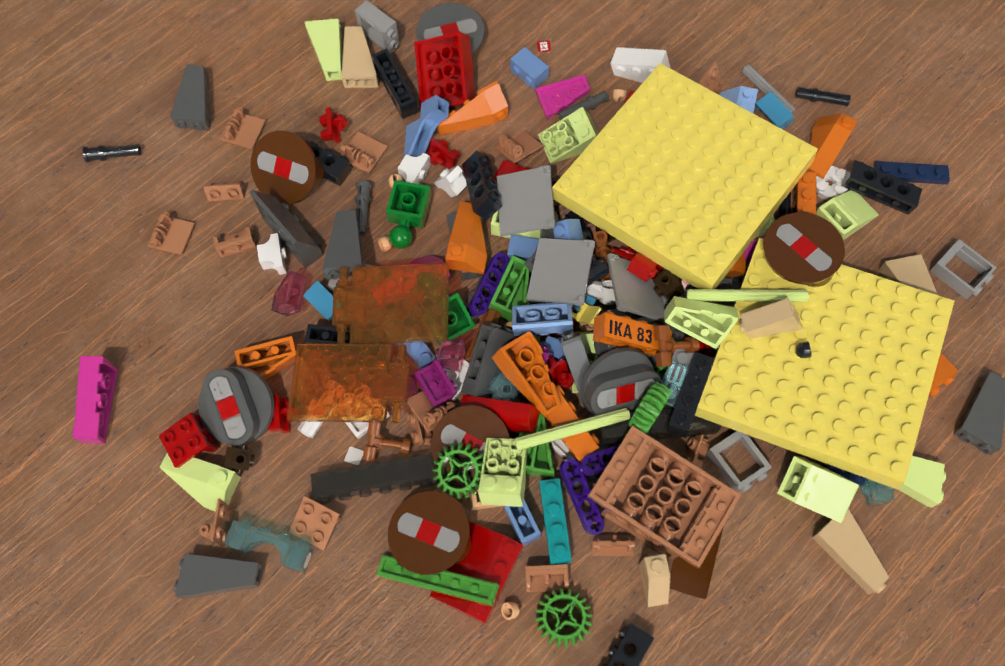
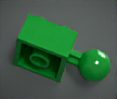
M394 180L386 209L388 222L398 224L389 233V241L393 247L404 249L411 244L413 236L409 226L424 228L432 198L430 186Z
M427 272L418 278L417 289L419 293L429 297L433 303L420 310V313L437 344L444 345L476 327L457 292H452L442 298L439 292L441 280L436 274ZM446 315H450L449 322L444 320Z

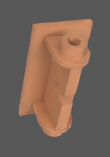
M239 181L227 184L209 183V185L203 186L208 201L244 199L242 192L244 185Z
M410 409L407 414V423L411 426V441L415 444V449L418 450L422 444H424V447L431 446V431L428 433L423 428L417 416Z
M702 434L691 436L687 442V451L683 457L700 469L702 468L703 461L697 458L698 456L702 459L705 458L709 447L708 440L703 438L704 435Z
M592 535V556H634L635 540H633V535Z

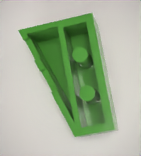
M512 256L488 308L496 310L501 314V318L512 321V306H521L527 303L529 269L524 265L526 261Z
M541 412L534 433L547 430L545 418ZM519 433V437L530 435L528 433ZM549 442L527 448L526 475L554 479Z

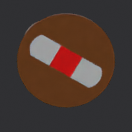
M281 130L266 134L258 141L251 156V174L258 190L261 193L276 197L281 203L292 204L303 199L312 189L318 187L323 180L324 170L321 162L315 157L310 145L302 137L292 132Z
M797 212L784 215L769 226L764 236L763 251L768 265L777 275L789 282L804 284L810 287L824 286L831 281L844 260L845 246L841 234L833 224L815 214Z
M467 405L455 408L440 419L433 431L431 439L433 461L441 460L438 457V453L445 454L443 448L448 447L451 450L450 446L455 443L457 449L459 443L464 444V449L467 444H471V451L474 448H478L476 456L479 454L484 455L486 438L510 439L507 428L495 413L484 407ZM462 453L454 455L462 463L470 460L467 455ZM450 460L446 464V476L451 471ZM475 465L469 471L471 482L475 477ZM466 466L457 467L459 470L454 475L464 474L462 471H464ZM458 478L451 481L454 484L467 487Z
M424 491L407 498L396 509L389 523L388 544L393 557L406 570L421 575L437 574L463 561L471 550L472 540L468 517L461 504L450 495L439 491Z

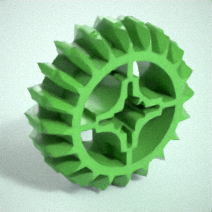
M653 383L632 416L629 427L634 426L647 434L670 398L672 390L663 383Z
M455 443L451 444V450L448 447H444L445 454L438 453V457L441 460H434V463L439 465L438 468L432 469L433 472H438V475L434 476L433 479H440L441 481L437 484V487L444 485L445 487L442 492L447 493L450 490L449 495L454 497L456 493L457 499H461L463 494L465 498L470 497V492L473 495L477 494L475 486L479 488L482 465L484 464L480 462V459L484 455L479 454L476 456L478 448H474L471 451V444H467L465 449L463 443L458 444V449ZM462 453L467 455L470 460L462 463L454 455ZM450 460L451 471L446 476V464ZM475 465V477L471 482L469 471ZM466 466L464 471H462L464 474L454 475L459 470L457 467ZM458 478L467 487L454 486L450 481Z
M560 588V595H557L556 591L552 590V598L548 594L544 595L547 603L539 601V605L543 609H536V613L541 614L542 617H536L535 621L542 622L541 625L537 626L538 631L545 629V632L541 635L542 638H545L547 635L551 636L548 640L549 644L552 643L553 639H556V647H559L561 641H564V647L568 648L569 640H571L573 646H576V637L581 642L584 640L581 632L586 635L589 634V630L584 627L592 626V622L586 621V619L592 618L593 614L586 613L591 608L590 605H582L586 601L585 597L580 601L577 599L580 595L579 592H576L573 597L571 596L572 589L569 588L566 595L564 594V589ZM560 600L569 601L564 609L551 606ZM575 605L581 614V624L572 617V609ZM569 608L570 610L568 612L567 617L570 618L569 622L565 620L560 625V627H558L560 623L559 620L561 618L558 617V614L563 615ZM547 611L556 619L553 631L548 626L546 620ZM564 626L577 630L571 635L564 636L558 634Z

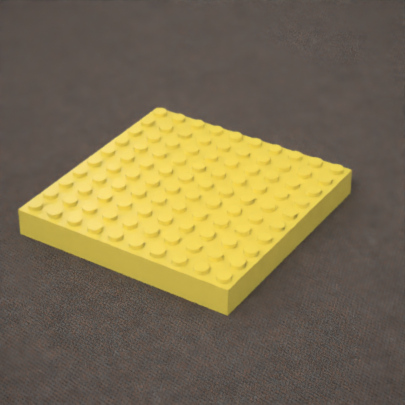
M660 63L552 187L553 200L637 252L642 253L695 288L716 289L814 162L818 148Z
M759 238L740 290H807L809 294L807 302H791L798 312L803 329L751 339L746 333L743 334L739 322H742L740 314L775 302L736 301L734 307L737 309L739 319L720 344L695 416L898 489L906 480L955 301L842 264L833 275L831 281L824 286L810 287L804 284L789 282L770 268L764 256V239ZM809 341L812 357H798L795 352L796 346L801 342Z

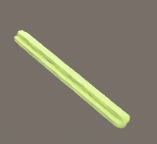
M687 290V299L698 301L778 302L789 298L791 302H807L809 298L807 290Z
M627 408L519 437L514 440L517 450H523L630 419V412Z

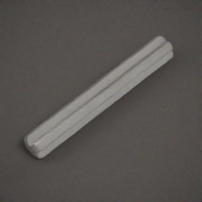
M750 64L743 68L742 72L762 92L768 94L771 91L791 113L795 111V107Z

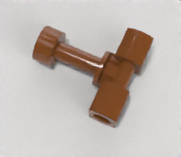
M604 230L594 232L596 256L603 259L608 266L607 255L610 253V248L607 245V234ZM610 273L602 277V279H611Z
M669 325L654 326V341L659 343V352L655 353L656 367L672 366L671 354L675 350L684 349L687 353H695L699 350L698 339L686 337L684 341L675 342L673 338H670Z
M369 420L367 434H369L368 444L364 447L362 460L374 462L377 449L381 450V446L401 449L402 454H409L411 439L403 438V441L383 438L384 434H380L382 421Z

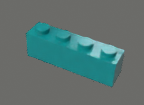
M560 478L539 481L549 565H571L572 560Z

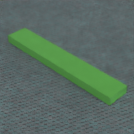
M387 555L382 556L376 573L379 577L492 607L494 606L499 585L496 583L446 570L431 575L416 574L403 568L394 557Z

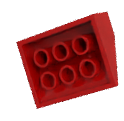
M456 32L414 42L420 107L422 102L434 95L449 102V110L461 109L466 100L471 101L476 97L469 35Z
M469 521L472 540L471 550L463 561L454 564L446 571L498 584L499 589L494 606L435 591L431 592L430 597L486 625L523 550V544Z

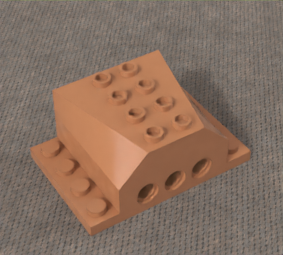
M632 426L588 497L604 507L601 512L602 516L660 554H666V558L672 560L676 557H681L696 568H700L741 494Z

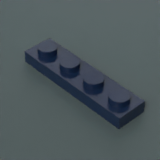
M875 161L873 164L875 169L896 176L906 182L947 185L950 182L948 165Z

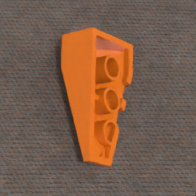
M495 81L477 92L478 96L473 100H466L460 110H453L448 114V118L437 126L438 134L441 136L503 121L508 116V105L499 83Z
M843 113L819 117L811 130L812 138L810 141V145L818 148L814 162L807 171L816 172L818 177L824 179L858 121Z
M460 201L445 258L447 269L484 274L487 252L481 217L473 212L471 203Z
M528 331L500 348L493 355L492 359L507 379L546 417L560 408L561 403L554 383L550 380L548 365H545L542 357V348L532 333Z

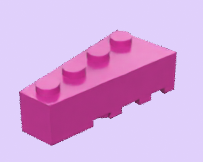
M80 356L73 438L82 444H105L118 369L104 356Z

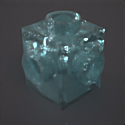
M496 373L485 389L492 394V399L513 402L518 395V389L502 373Z
M866 479L864 484L861 485V492L866 498L867 506L888 504L894 500V488L870 479Z

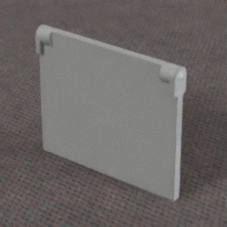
M550 165L497 176L498 193L500 194L502 205L499 209L501 237L555 228Z
M539 238L526 298L527 301L584 305L595 241Z
M612 253L608 254L607 262L617 310L628 311L665 322L663 300L653 290L655 285L650 278L647 282L627 271L631 261L620 258Z

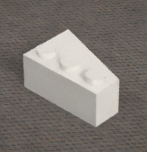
M616 47L610 63L614 75L643 83L660 63L670 68L666 50Z

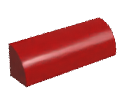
M468 395L462 396L460 407L467 405L484 407L495 413L502 420L507 430L534 434L540 411L532 404Z

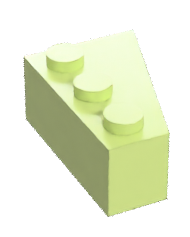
M676 296L672 298L663 311L665 323L715 349L718 348L739 319L736 307Z

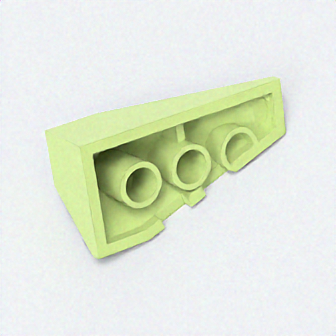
M168 453L159 467L204 508L216 512L218 498L229 504L241 479L234 471L194 457L181 467L175 468Z

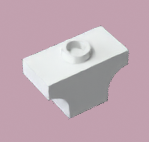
M423 153L418 157H412L406 154L398 166L399 175L406 182L419 184L421 180L426 178L427 171L431 166L430 155Z
M459 166L444 169L439 174L440 177L434 182L438 188L443 189L450 197L457 196L467 186L466 179L462 174L463 170Z
M278 233L270 234L268 242L257 245L259 263L263 270L275 269L279 275L287 274L284 260L287 258L286 249L282 247V241Z

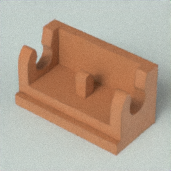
M246 226V231L219 238L217 235L213 236L215 249L220 257L256 248L250 226Z
M568 564L525 566L526 593L559 591L560 588L568 591Z

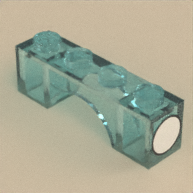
M241 519V522L233 520L223 543L224 545L246 554L261 544L275 545L280 552L281 564L284 567L305 574L314 551L309 546V542L301 539L295 542L290 540L291 536L279 532L278 535L271 533V529L260 526L258 529L252 527L253 523Z

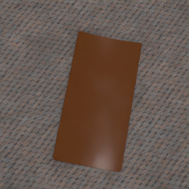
M723 528L700 568H696L681 557L674 558L670 573V589L702 599L707 598Z

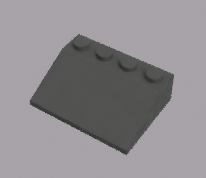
M255 190L250 191L262 219L274 233H278L281 241L304 268H307L323 256L321 252L322 246L317 239L313 240L310 237L311 233L305 226L301 227L300 220L295 214L291 215L289 213L290 209L285 202L281 203L276 197Z

